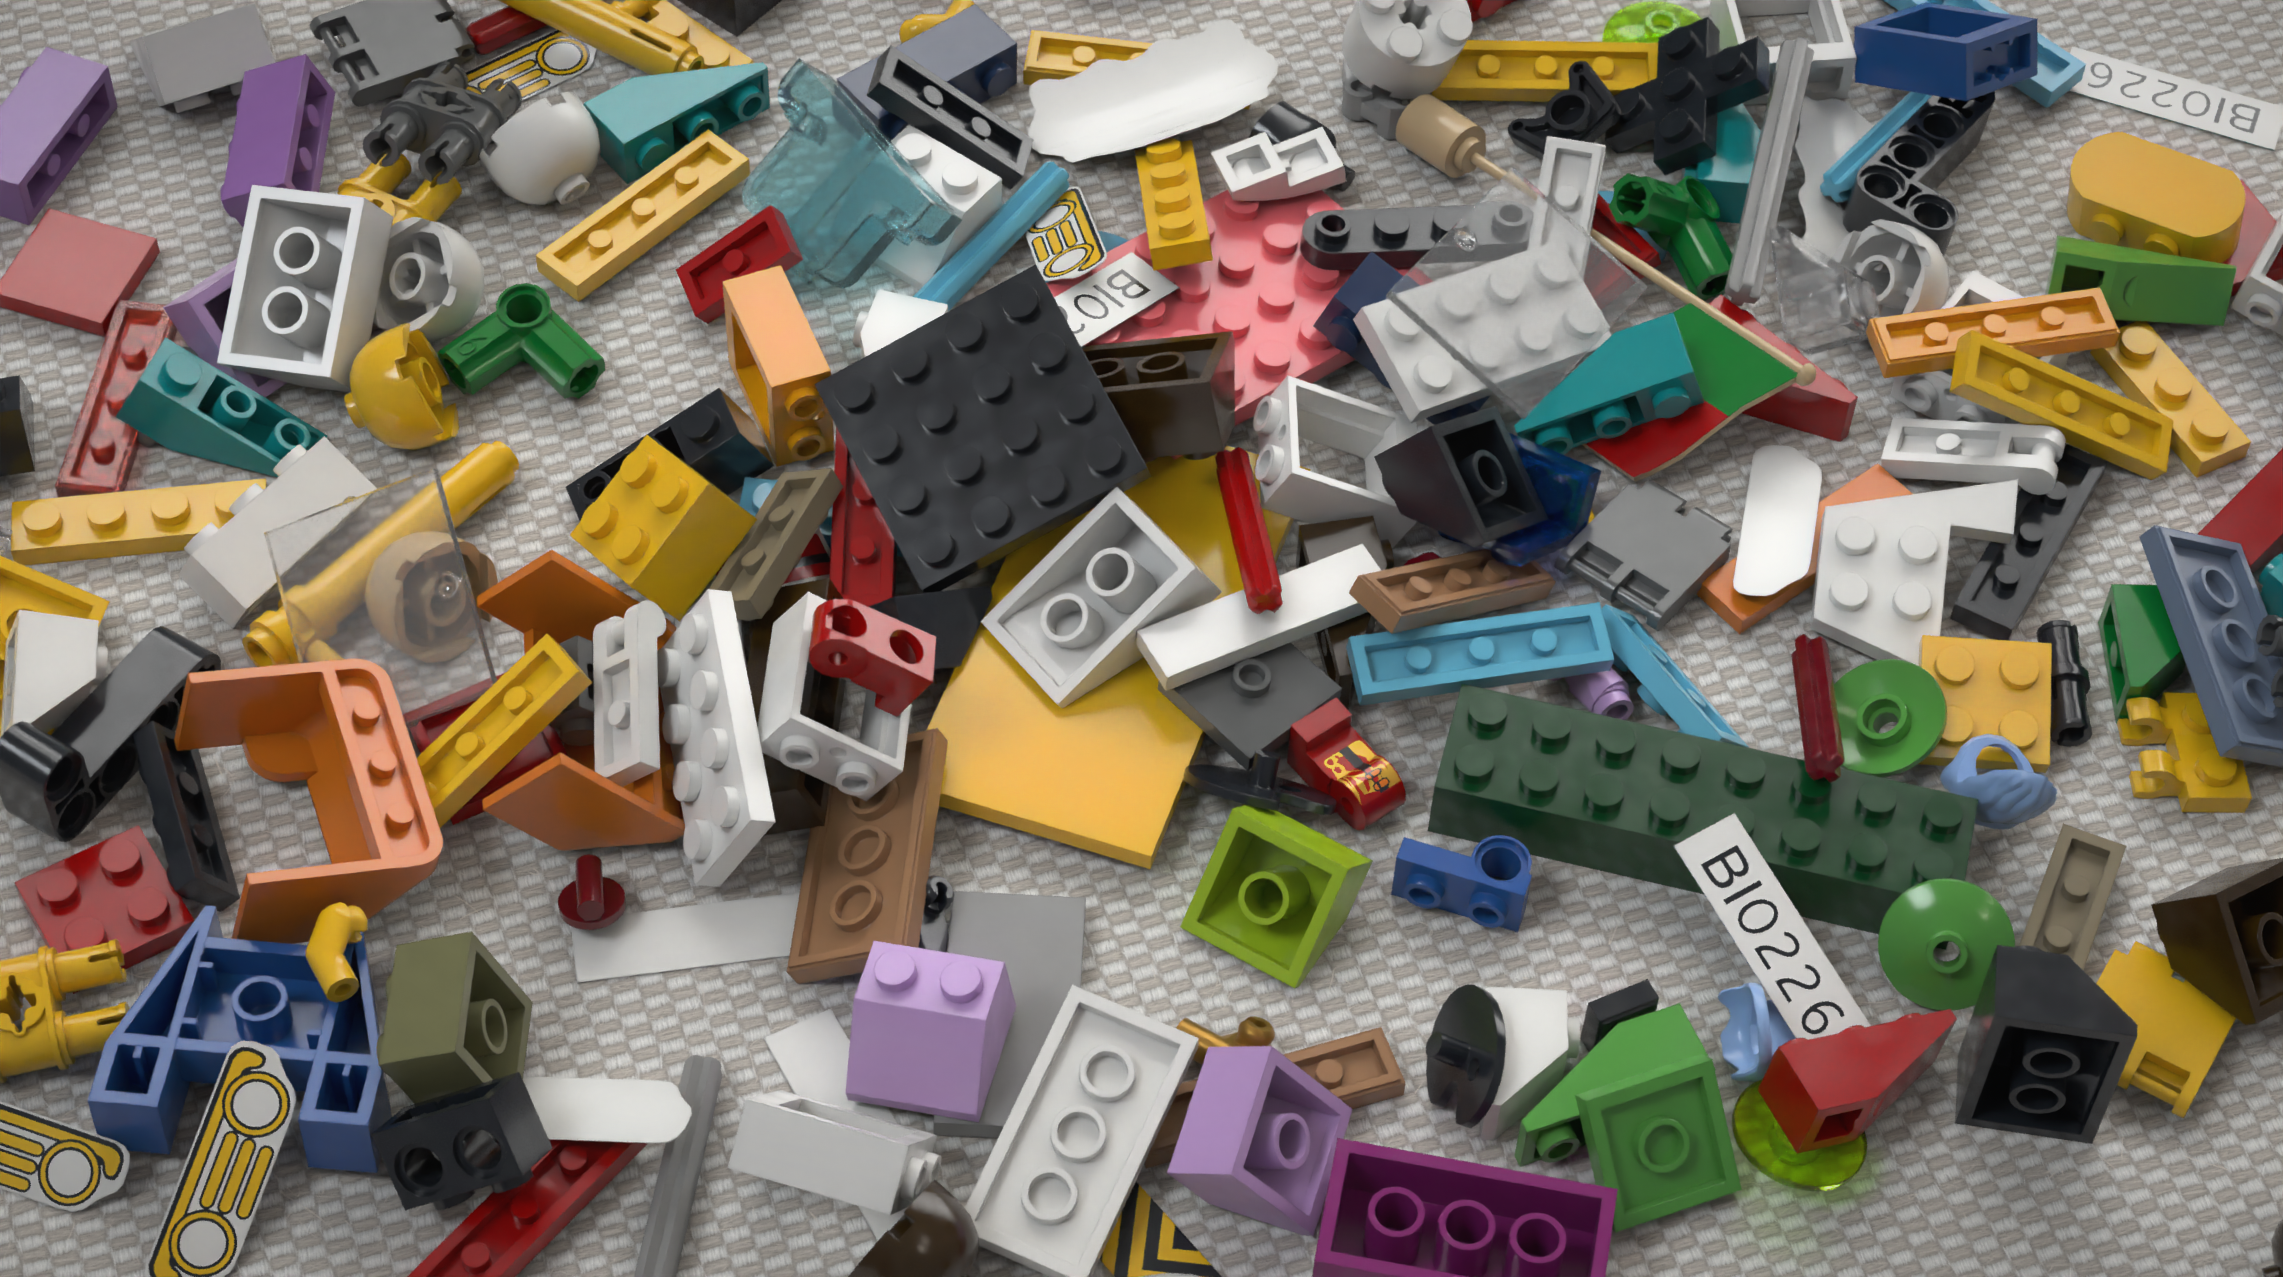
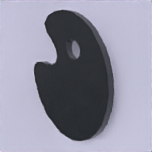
M1255 750L1251 771L1200 764L1189 765L1185 768L1184 781L1195 788L1221 798L1263 809L1278 810L1279 804L1284 803L1313 813L1332 815L1335 813L1337 801L1332 796L1320 790L1276 777L1281 756L1271 751Z
M1467 984L1457 988L1450 994L1441 1007L1434 1022L1432 1034L1426 1044V1077L1430 1102L1436 1106L1445 1107L1458 1087L1455 1112L1456 1124L1467 1128L1476 1126L1489 1111L1501 1083L1505 1062L1506 1034L1503 1015L1498 1002L1492 994L1481 987ZM1480 1065L1479 1073L1476 1077V1071L1478 1069V1066Z

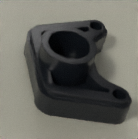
M1577 61L1571 65L1568 71L1569 90L1559 92L1550 99L1545 109V115L1536 119L1519 118L1510 123L1508 134L1515 146L1543 160L1547 136L1594 143L1619 121L1621 109L1615 97L1585 61Z

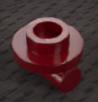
M591 854L579 857L575 863L576 880L568 884L561 891L558 898L560 916L564 922L577 929L597 930L607 927L616 922L624 913L626 908L625 892L618 882L603 877L602 861L599 857Z

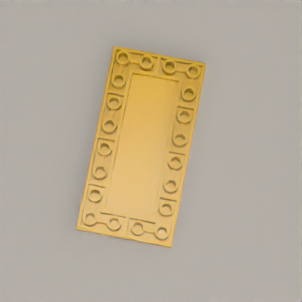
M1225 446V450L1230 452L1235 449L1234 447ZM1246 451L1260 499V480H1257L1255 476V467L1259 454ZM1217 453L1201 460H1188L1183 456L1175 460L1171 456L1158 457L1146 464L1152 477L1124 491V493L1222 591L1213 601L1243 590L1242 578L1216 474L1215 456ZM1300 466V468L1310 471L1309 468ZM1262 508L1276 563L1294 518ZM1093 509L1008 554L991 588L993 598L984 617ZM980 623L961 665L954 669L926 729L938 728L948 740L939 806L1150 870L1185 787V768L1189 765H1194L1206 733L1158 690L1159 680L1144 657L1066 707L1061 708L982 623Z

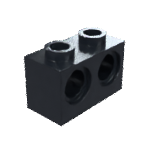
M520 1072L403 1107L371 1134L405 1210L432 1202L436 1210L448 1209L472 1197L475 1194L474 1190L490 1185L494 1193H502L514 1189L533 1177L534 1174L531 1168L552 1149ZM490 1134H492V1135L497 1139V1141L499 1142V1144H497V1143L491 1138Z

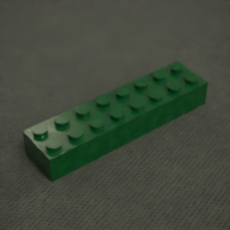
M1461 684L1434 786L1428 831L1477 843L1490 836H1509L1524 844L1530 855L1704 894L1674 845L1735 813L1801 917L1879 934L1883 917L1888 908L1909 888L1934 879L1950 878L1965 881L1979 799L1841 768V777L1830 783L1825 777L1813 780L1806 772L1805 760ZM1949 941L1940 942L1936 945V948L1946 950Z

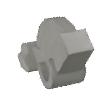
M1343 60L1341 108L1343 115L1348 119L1356 121L1369 120L1377 125L1378 135L1387 140H1397L1396 126L1407 106L1402 105V99L1389 97L1390 91L1376 85L1371 89L1361 83L1351 72L1346 61Z

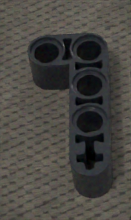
M1995 91L1968 101L1932 95L1858 171L1842 216L1843 225L1849 233L1854 230L1862 232L1868 226L1875 225L1870 222L1879 219L1905 224L1922 231L1938 245L1944 257L1959 216L1954 203L1933 189H1936L1979 144L1996 99Z
M160 626L154 628L136 645L52 735L28 722L21 721L13 724L0 738V796L5 809L12 815L60 842L74 839L138 772L140 759L133 735L151 721L175 732L188 673L221 670L219 656L175 631Z

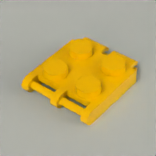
M2135 941L2128 955L2116 949L2114 950L2096 983L2137 1024V1039L2117 1086L2127 1090L2131 1084L2173 1105L2171 1113L2184 1119L2236 1018L2187 980L2182 982L2173 978L2175 971L2171 969L2166 955Z

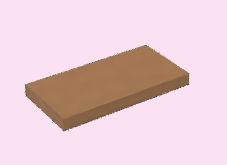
M938 728L907 734L903 772L867 801L846 794L837 787L830 785L825 825L810 828L787 966V973L797 984L863 972L874 941L919 947L926 898V884L929 877L948 740Z

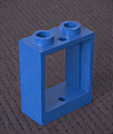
M1925 2L1854 26L1853 47L1857 57L1855 83L1968 101L2037 75L2036 18Z

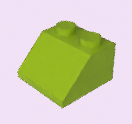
M1250 805L1232 808L1180 928L1283 983L1297 988L1346 921L1373 860L1277 810H1268Z

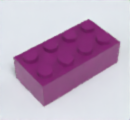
M1337 1138L1312 1277H1605L1618 1189Z

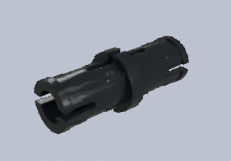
M2067 620L2049 621L2040 626L2036 634L2038 642L2052 643L2050 737L2053 742L2057 741L2060 746H2078L2087 742L2092 736V727L2086 703V694L2091 688L2089 673L2080 661L2077 626L2075 624L2071 626V622Z

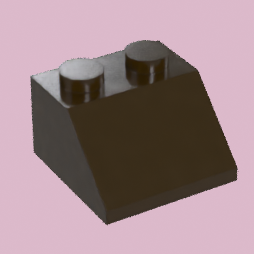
M2283 858L2228 867L2151 904L2157 922L2158 935L2164 944L2172 970L2245 1025L2258 1024L2283 1010Z

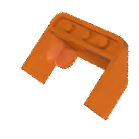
M552 549L477 596L478 608L524 633L525 654L546 633L559 644L576 635L593 641V631L597 624L613 616L624 618L628 608L640 603ZM665 618V632L657 637V651L663 648L676 631L675 625L667 618ZM660 687L658 691L659 770L622 787L595 772L594 744L571 746L564 743V748L569 757L559 753L483 799V810L561 851L667 843L682 837L685 824L681 801L675 798L673 792L675 768L671 745L665 741L663 736L665 712Z
M354 658L188 673L174 738L177 751L242 745L249 766L259 776L275 782L306 780L331 860V864L247 873L231 939L287 944L309 942L320 912L329 905L342 902L347 906H357L364 911L367 920H369L435 871L443 847V837L392 681L383 668L371 661Z

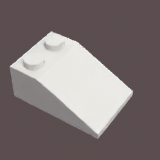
M1115 487L980 622L1059 707L1064 708L1143 658L1142 653L1136 646L1137 630L1210 603L1222 591L1121 489Z

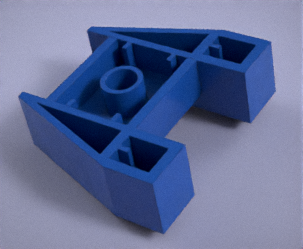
M206 905L104 1044L87 1100L96 1133L123 1144L128 1151L170 1154L190 1083L216 1084L231 1047L240 1041H254L271 1047L279 1055L286 1077L293 1086L294 1091L305 1092L298 1123L308 1167L378 1173L381 1155L371 1134L392 1117L386 1074L378 1065L376 1048L380 1030L364 932H360L363 938L359 942L347 943L344 956L359 981V988L349 999L341 1002H331L327 999L306 960L305 950L307 945L223 938L216 906Z

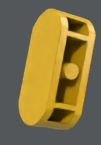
M2112 132L2095 137L2085 143L2075 154L2070 170L2067 215L2072 227L2078 234L2099 243L2216 263L2224 262L2235 252L2239 242L2243 219L2245 191L2240 179L2233 171L2124 132Z

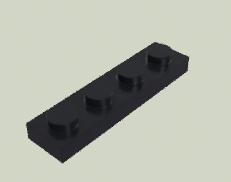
M2065 443L2062 458L2056 463L2058 475L2052 491L2036 495L2025 491L2021 487L2017 494L2014 534L2010 544L1990 541L1954 603L1950 616L1951 620L1996 640H2011L2101 481L2108 461Z

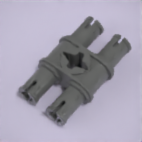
M450 62L440 63L428 78L412 80L404 88L401 98L391 101L383 108L380 116L381 124L364 138L363 151L366 157L374 164H377L385 154H388L382 160V167L393 165L405 150L420 154L418 167L421 174L428 181L432 182L439 172L443 171L437 178V184L447 183L454 177L456 171L461 166L475 165L480 160L479 155L482 149L485 151L487 145L495 143L491 136L506 123V119L520 108L522 103L521 92L511 81L501 91H498L503 86L504 79L492 81L482 94L468 91V77L465 71L455 64L447 74H444L450 68Z

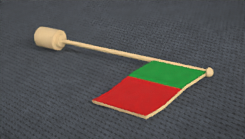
M1430 94L1416 97L1404 109L1396 126V139L1399 144L1451 178L1461 177L1478 167L1533 204L1535 203L1537 191L1485 158L1486 133L1482 127ZM1592 228L1591 242L1687 304L1673 313L1692 363L1704 403L1689 407L1684 413L1672 418L1660 417L1634 426L1618 437L1600 438L1583 444L1585 448L1636 482L1652 476L1681 460L1748 408L1794 383L1800 386H1807L1814 382L1816 369L1811 363H1807L1804 366ZM1543 398L1527 403L1528 408L1533 409Z

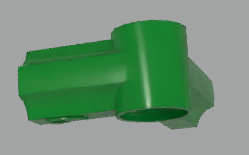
M1630 173L1619 179L1613 185L1614 195L1609 204L1616 222L1647 231L1657 245L1671 254L1689 291L1703 301L1720 294H1726L1725 287L1733 254L1715 222L1720 216V208L1707 187L1692 176H1685L1676 185L1647 176L1639 177Z
M528 283L515 284L507 288L499 296L495 312L437 351L438 358L451 382L463 394L469 393L471 395L519 362L528 363L564 399L569 397L579 399L595 388L597 380L605 371L604 358L551 308L550 297L546 291L537 285Z

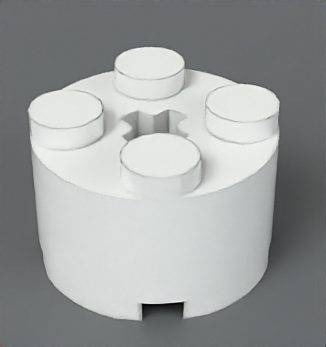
M1357 0L1346 22L1342 39V51L1349 69L1367 87L1372 89L1376 85L1390 91L1389 97L1414 99L1420 95L1431 93L1440 86L1448 75L1472 32L1473 24L1468 3L1466 0Z

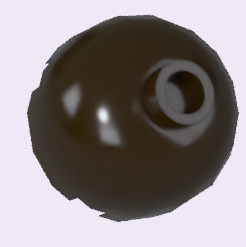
M934 1180L904 1211L905 1214L889 1231L885 1232L848 1276L970 1277L968 1272L972 1269L979 1254V1235L971 1215L949 1191Z

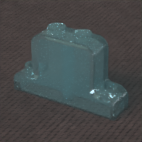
M800 58L784 75L778 87V101L781 108L785 111L784 116L790 122V127L747 177L742 188L743 203L753 216L769 205H772L784 214L803 258L802 261L791 267L789 271L809 285L817 277L835 287L847 288L855 284L895 238L906 246H909L913 240L927 246H935L945 241L962 222V219L832 76Z

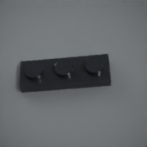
M890 45L878 58L866 96L880 104L886 111L897 115L921 132L1001 177L1002 185L1010 190L1024 177L1034 139Z
M151 721L136 732L133 737L140 759L138 766L139 774L147 786L154 811L152 822L156 832L161 837L168 863L167 878L175 892L183 898L195 900L205 906H216L217 911L222 912L240 899L199 749L177 751L174 742L176 732Z

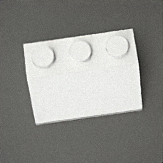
M252 185L217 364L303 387L351 392L349 374L353 361L359 351L370 340L393 216L365 197Z

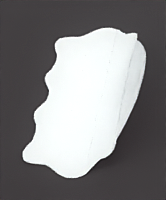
M1217 20L1204 32L1193 37L1158 40L1141 56L1126 61L1102 59L1092 63L1086 70L1073 77L1061 80L1042 79L1036 81L1029 87V96L1035 113L1029 127L1028 136L1034 139L1032 148L1038 153L1062 156L1068 162H1078L1090 157L1139 148L1219 121L1253 102L1268 97L1269 90L1267 87L1277 75L1278 64L1273 55L1245 40L1241 30L1232 20Z
M1804 96L1799 118V136L1795 142L1796 154L1805 174L1804 184L1798 191L1799 203L1803 209L1806 221V233L1802 237L1801 247L1804 255L1810 261L1829 272L1833 255L1843 239L1850 234L1843 225L1842 217L1848 199L1844 202L1836 203L1831 196H1824L1820 190V185L1824 182L1823 174L1875 125H1872L1860 113L1839 99L1828 98L1822 101H1815Z

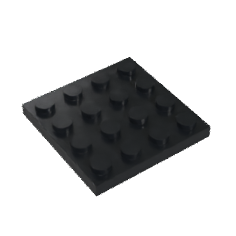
M1036 264L815 384L923 593L942 591L1095 508L1115 487L1124 492L1152 477Z

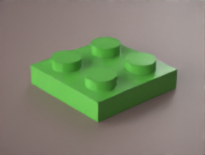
M1698 1054L1575 1095L1595 1184L1618 1189L1612 1227L1614 1232H1619L1742 1190L1714 1064L1711 1058Z

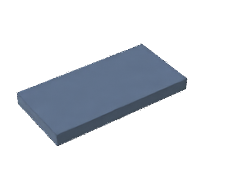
M2154 525L2140 535L2139 538L2220 757L2283 767V708H2278L2274 705L2273 701L2276 697L2271 696L2272 681L2277 671L2283 667V658L2265 656L2258 650L2262 645L2256 642L2257 630L2263 618L2268 614L2241 544Z

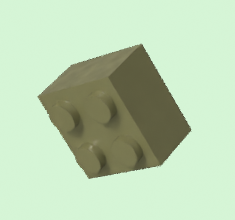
M471 931L396 945L393 971L386 981L388 1004L384 1031L378 1038L376 1048L378 1065L383 1072L403 1090L414 1104L520 1072L523 1079L533 1002Z

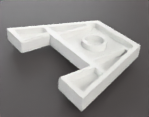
M2018 479L1826 506L1821 523L1810 629L1877 660L1897 659L1919 666V643L1922 635L1940 636L1950 535L2010 544L2014 534Z

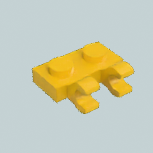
M2164 692L2159 703L2147 697L2127 699L2126 708L2129 719L2123 718L2117 721L2121 744L2126 746L2166 744L2167 752L2162 750L2139 752L2138 759L2141 771H2131L2129 774L2134 797L2153 799L2163 796H2178L2182 812L2245 813L2252 795L2243 760L2220 757L2197 693Z

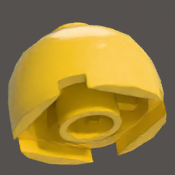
M404 323L369 340L353 361L349 374L351 392L344 396L346 409L357 428L366 426L378 441L391 448L418 450L456 437L459 431L456 402L444 409L441 388L450 383L435 350L425 335L419 329L410 331V323Z

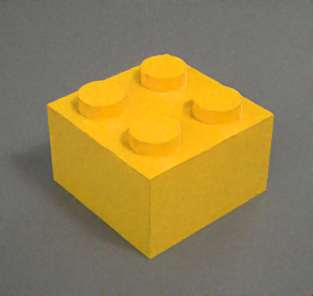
M646 434L636 449L624 459L620 470L597 500L585 510L581 521L569 536L631 588L656 603L661 609L680 621L758 519Z

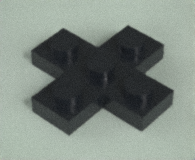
M1709 17L1686 26L1678 27L1670 33L1658 37L1657 78L1634 88L1625 89L1619 94L1614 95L1621 109V116L1619 121L1605 132V141L1618 154L1654 139L1653 162L1665 176L1716 156L1717 113L1769 93L1770 50L1759 37H1755L1736 46L1727 47L1719 52L1720 30Z

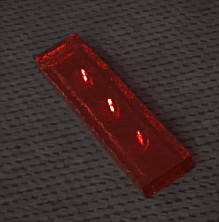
M118 300L55 484L58 497L125 491L140 444L137 440L138 430L116 418V415L165 337L174 342L177 328L163 308L166 304Z

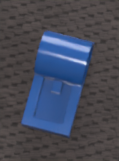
M1503 835L1490 836L1480 841L1474 848L1471 857L1404 837L1396 857L1391 895L1407 899L1413 905L1421 908H1438L1468 917L1481 926L1490 928L1501 927L1518 932L1525 914L1532 875H1530L1531 855L1526 846L1520 841ZM1491 877H1500V878H1504V879H1506V880H1505V881H1500V880H1495V879H1493V878H1491Z

